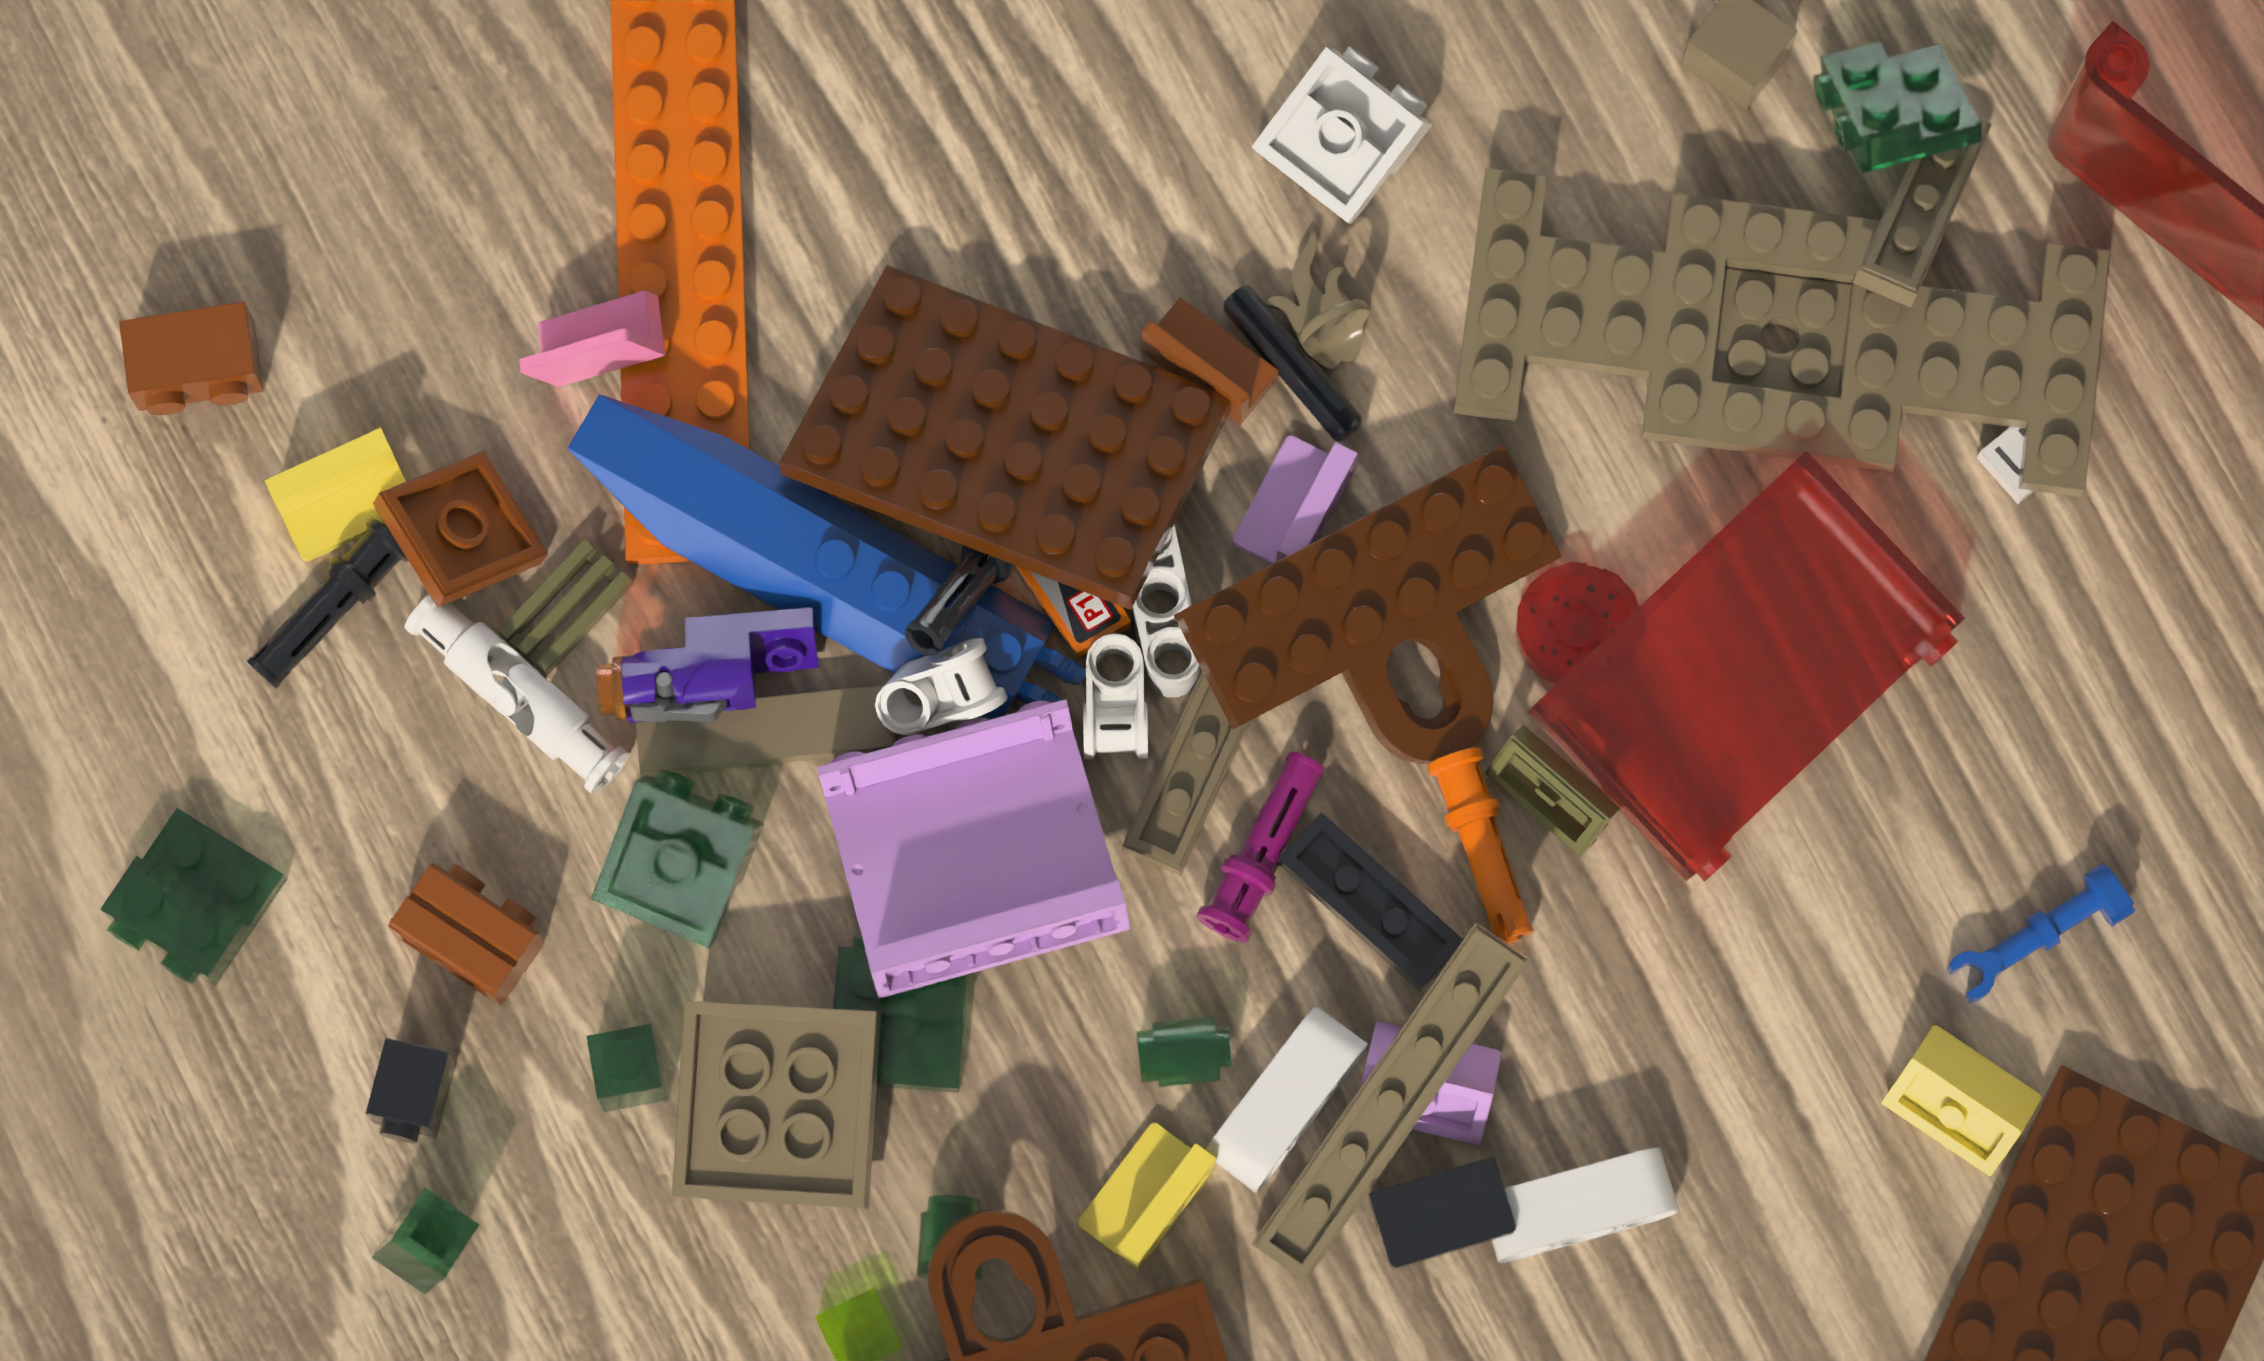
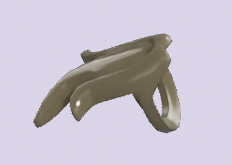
M1311 233L1291 273L1292 287L1298 306L1289 298L1280 295L1270 297L1264 303L1269 308L1283 312L1303 349L1323 368L1334 371L1341 362L1357 360L1363 340L1364 323L1370 315V310L1363 300L1345 301L1337 288L1338 278L1343 271L1342 266L1335 267L1327 272L1323 282L1324 294L1321 293L1310 275V267L1317 249V236L1315 233Z

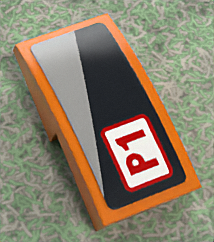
M1015 565L1042 611L1049 614L1076 659L1086 655L1092 644L1102 636L1114 633L1121 634L1131 628V620L1122 606Z

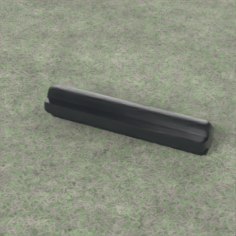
M1244 285L1231 293L1224 301V312L1264 359L1279 370V376L1329 435L1335 441L1340 442L1353 434L1361 425V414L1303 349L1252 287Z

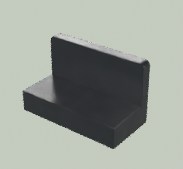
M1495 1156L1369 1193V1206L1376 1227L1379 1228L1389 1264L1394 1269L1514 1234L1516 1231V1224Z

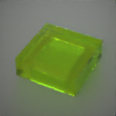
M874 1288L814 1316L835 1361H880L902 1350V1346Z

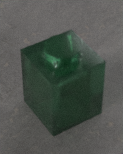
M651 1024L586 1036L596 1096L604 1112L668 1100L658 1040Z
M425 1187L405 1205L371 1258L423 1294H426L447 1276L480 1224Z

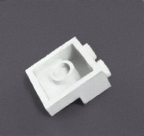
M1349 46L1342 55L1337 50L1326 47L1252 145V148L1347 223L1353 224L1390 174L1395 175L1432 124L1421 116L1427 105L1399 84L1396 85L1392 92L1372 78L1379 68L1360 52Z

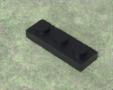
M1322 812L1278 858L1277 864L1419 992L1443 969L1463 940Z

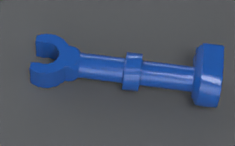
M2101 863L2085 873L2084 890L2046 914L2041 910L2035 912L2025 919L2027 926L1982 953L1966 951L1955 956L1947 967L1951 975L1963 967L1972 966L1980 972L1982 977L1981 984L1972 988L1965 997L1969 1003L1985 998L1994 985L1995 977L2041 947L2048 951L2061 943L2059 938L2061 934L2094 913L2100 911L2111 927L2135 912L2132 906L2134 902L2110 868Z

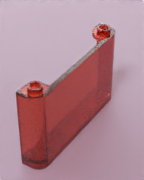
M2112 21L2091 44L2050 128L2048 134L2049 149L2053 157L2061 165L2264 328V205L2132 99L2133 95L2141 88L2147 78L2150 67L2149 57L2145 48L2138 40Z
M1805 451L1532 706L1527 713L1601 792L1620 808L1619 811L1685 881L1697 874L1705 882L1732 857V854L1724 847L1733 838L1732 836L1908 669L1921 659L1930 667L1940 660L1958 642L1950 632L1965 617L1818 462Z

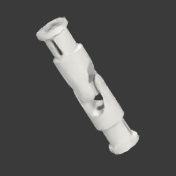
M429 594L412 611L404 628L412 635H421L445 656V666L498 712L508 718L523 735L550 759L560 758L586 781L584 788L591 794L596 795L601 792L624 768L631 754L624 747L618 746L615 748L590 726L591 718L555 685L542 677L535 668L485 623H474L451 602L437 608ZM493 674L504 676L506 678L502 683H500L497 679H495Z

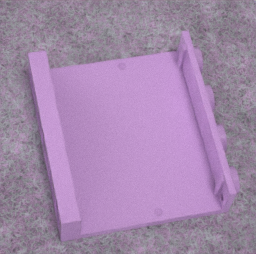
M1066 699L1053 703L1048 701L1032 702L1021 707L1017 713L991 720L987 718L969 719L960 723L954 730L929 737L925 735H910L896 741L892 747L866 754L862 752L844 753L834 758L830 764L816 767L879 998L1130 930L1126 902L1120 882L1116 879L1073 732Z

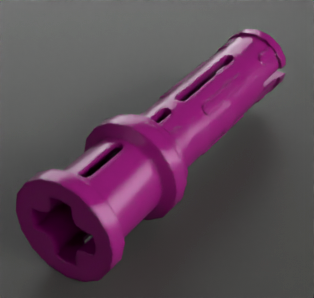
M1290 751L1288 753L1286 762L1265 803L1262 805L1259 815L1239 854H1232L1224 860L1221 866L1224 876L1208 906L1200 907L1196 918L1207 928L1228 939L1241 943L1248 942L1252 934L1248 926L1263 896L1272 895L1276 887V876L1273 874V870L1278 862V858L1281 856L1292 832L1295 830L1315 786L1325 772V768L1320 763L1298 752ZM1288 795H1290V799L1281 817L1279 818L1271 836H1269V832L1272 826L1274 825ZM1260 853V858L1258 862H1256L1255 860L1258 854ZM1239 892H1241V893H1240V896H1239V898H1238V900H1237V902H1236V904H1235V906H1234V908H1233V910H1232V906H1233V904H1234V902H1235V900H1236V898H1237Z

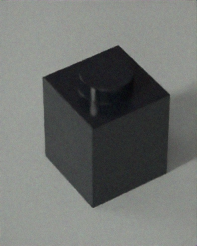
M385 1038L366 1109V1115L374 1124L381 1125L379 1131L381 1136L412 1144L417 1143L419 1134L437 1138L456 1062L449 1052Z

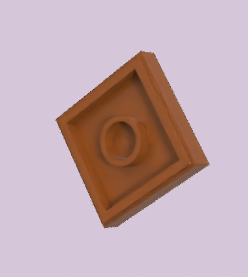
M484 451L382 491L373 502L376 510L437 608L541 565L548 555Z

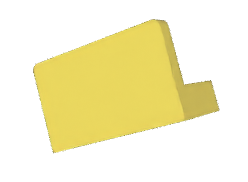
M381 428L264 480L302 560L306 562L361 538L367 531L365 523L371 517H374L386 526L373 502L380 492L406 482Z
M1934 1025L1881 1104L1991 1177L2023 1132L2042 1097L2038 1092L1941 1027Z
M1152 1123L1078 1220V1227L1138 1272L1216 1169L1217 1158L1197 1143L1190 1148L1159 1124Z

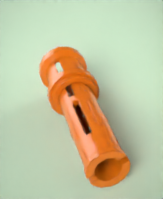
M1468 748L1440 757L1427 764L1426 768L1429 776L1436 777L1448 810V813L1444 816L1446 827H1450L1451 832L1459 833L1492 933L1505 942L1510 943L1521 939L1520 935L1527 937L1535 931L1533 925L1530 924L1495 821L1500 816L1499 810L1501 806L1498 799L1490 797L1479 765V762L1483 759L1481 748Z

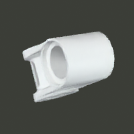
M1115 633L1104 635L1096 640L1088 650L1086 659V703H1083L1084 760L1094 759L1096 753H1136L1138 759H1148L1147 702H1144V661L1141 649L1135 641L1126 635ZM1108 655H1122L1130 661L1133 670L1122 681H1108L1101 677L1097 671L1099 662Z
M982 638L966 640L944 649L937 655L925 656L902 665L877 695L875 707L877 716L882 724L894 733L911 735L952 721L973 719L1002 705L1008 697L1004 688L996 687L986 664L983 653L987 647ZM903 688L915 692L921 699L923 706L909 701L903 692Z

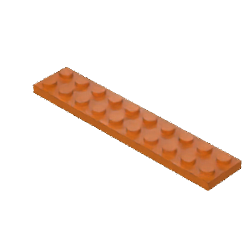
M610 0L618 298L644 290L658 296L665 356L620 369L621 402L725 436L751 450L736 0ZM624 507L625 556L628 565L692 562L663 546Z

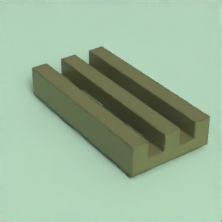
M584 538L498 630L499 634L543 674L548 676L633 585L632 580L623 571L620 572L614 567L613 563L606 556L599 554L594 546ZM588 562L592 567L524 639L520 634ZM603 577L608 579L611 583L544 655L541 654L537 647Z
M1524 725L1511 735L1484 773L1580 857L1593 846L1597 840L1596 838L1605 830L1608 822L1620 810L1614 802Z

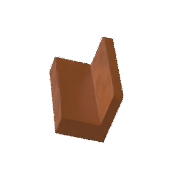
M1179 297L1157 325L1149 321L1141 331L1142 353L1166 371L1213 388L1231 401L1232 407L1228 417L1239 425L1245 421L1279 378V370L1181 297Z

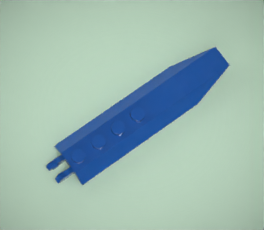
M601 394L598 395L567 449L663 546L778 610L812 607L815 631L892 674H895L905 663L928 656L921 654L910 646L904 632L907 625L918 616L957 565L828 493L781 475L779 466L725 436ZM993 585L989 586L974 605L971 612L962 620L940 650L941 652L957 643L974 638H982L987 647L983 653L986 664L996 687L1004 688L1008 697L999 707L975 717L987 718L989 720L1005 716L1014 698L1025 704L1036 701H1048L1051 703L1061 701V698L1053 692L1024 681L1033 664L1050 672L1063 682L1072 683L1073 685H1080L1086 675V670L1078 665V663L1055 650L1043 647L1055 628V624L1050 617ZM959 592L956 595V597L952 600V602L948 605L946 609H949L951 607V605L959 597L961 592Z

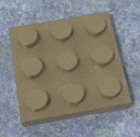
M684 1001L672 1197L869 1209L881 1012Z

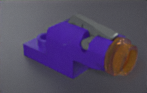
M810 607L685 618V647L648 650L629 656L612 657V663L597 664V691L601 715L616 714L618 721L627 720L628 723H666L672 720L714 722L724 711L756 708L755 673L790 672L799 669L819 668L813 609Z

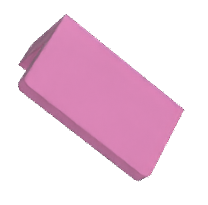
M644 290L538 322L541 353L519 359L522 374L556 387H561L665 356L658 296Z

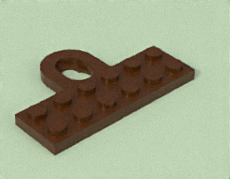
M1503 444L1173 616L1232 729L1255 719L1342 673L1377 740L1388 751L1401 759L1418 764H1429L1445 755L1472 748L1484 734L1492 714L1493 692L1489 676L1456 612L1561 558L1562 555ZM1401 642H1418L1427 647L1437 659L1440 669L1438 688L1443 698V704L1439 714L1434 718L1426 719L1416 715L1408 702H1404L1396 696L1387 674V661L1393 648Z
M986 1209L967 1214L952 1223L941 1234L931 1252L927 1269L928 1288L949 1354V1358L940 1361H1227L1204 1282L1201 1278L1076 1317L1058 1257L1050 1240L1035 1223L1020 1214L1001 1209ZM998 1258L1006 1261L1013 1269L1015 1278L1028 1286L1034 1295L1035 1312L1032 1322L1023 1332L1012 1338L998 1339L988 1336L976 1326L972 1318L971 1306L977 1292L975 1273L979 1265L987 1259Z

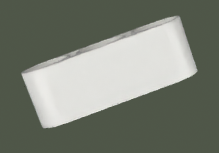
M1174 525L1130 610L1137 644L1143 656L1145 679L1151 689L1165 697H1180L1189 693L1195 687L1201 672V668L1173 616L1192 606ZM1155 590H1164L1175 597L1177 604L1169 612L1156 614L1149 611L1142 601L1148 593ZM1176 650L1183 653L1189 659L1190 665L1182 673L1169 675L1162 672L1156 666L1155 660L1161 653Z
M1315 1006L1302 1020L1206 1148V1151L1217 1158L1216 1164L1252 1191L1258 1193L1355 1067L1369 1044L1318 1006Z
M1645 1149L1505 1188L1516 1224V1231L1512 1235L1492 1240L1498 1262L1505 1263L1652 1223L1678 1213L1680 1210L1661 1149Z

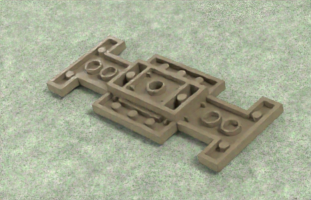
M1485 169L1453 414L1516 422L1524 362L1647 378V394L1641 439L1893 472L1896 466L1902 412L2024 428L2018 489L2082 497L2086 490L2110 250L2047 242L2043 250L2038 301L1921 286L1910 308L1853 283L1880 220L1672 193L1664 252L1540 236L1548 176ZM1725 267L1740 268V269L1755 270V271L1770 272V273L1785 274V275H1793V276L1808 277V278H1815V279H1823V280H1830V281H1838V282L1851 283V285H1849V284H1842V283L1827 282V281L1804 279V278L1789 277V276H1781V275H1774V274L1758 273V272H1751V271H1743V270H1736V269H1728V268H1725ZM1770 326H1784L1794 334L1796 347L1788 353H1774L1764 345L1762 332Z

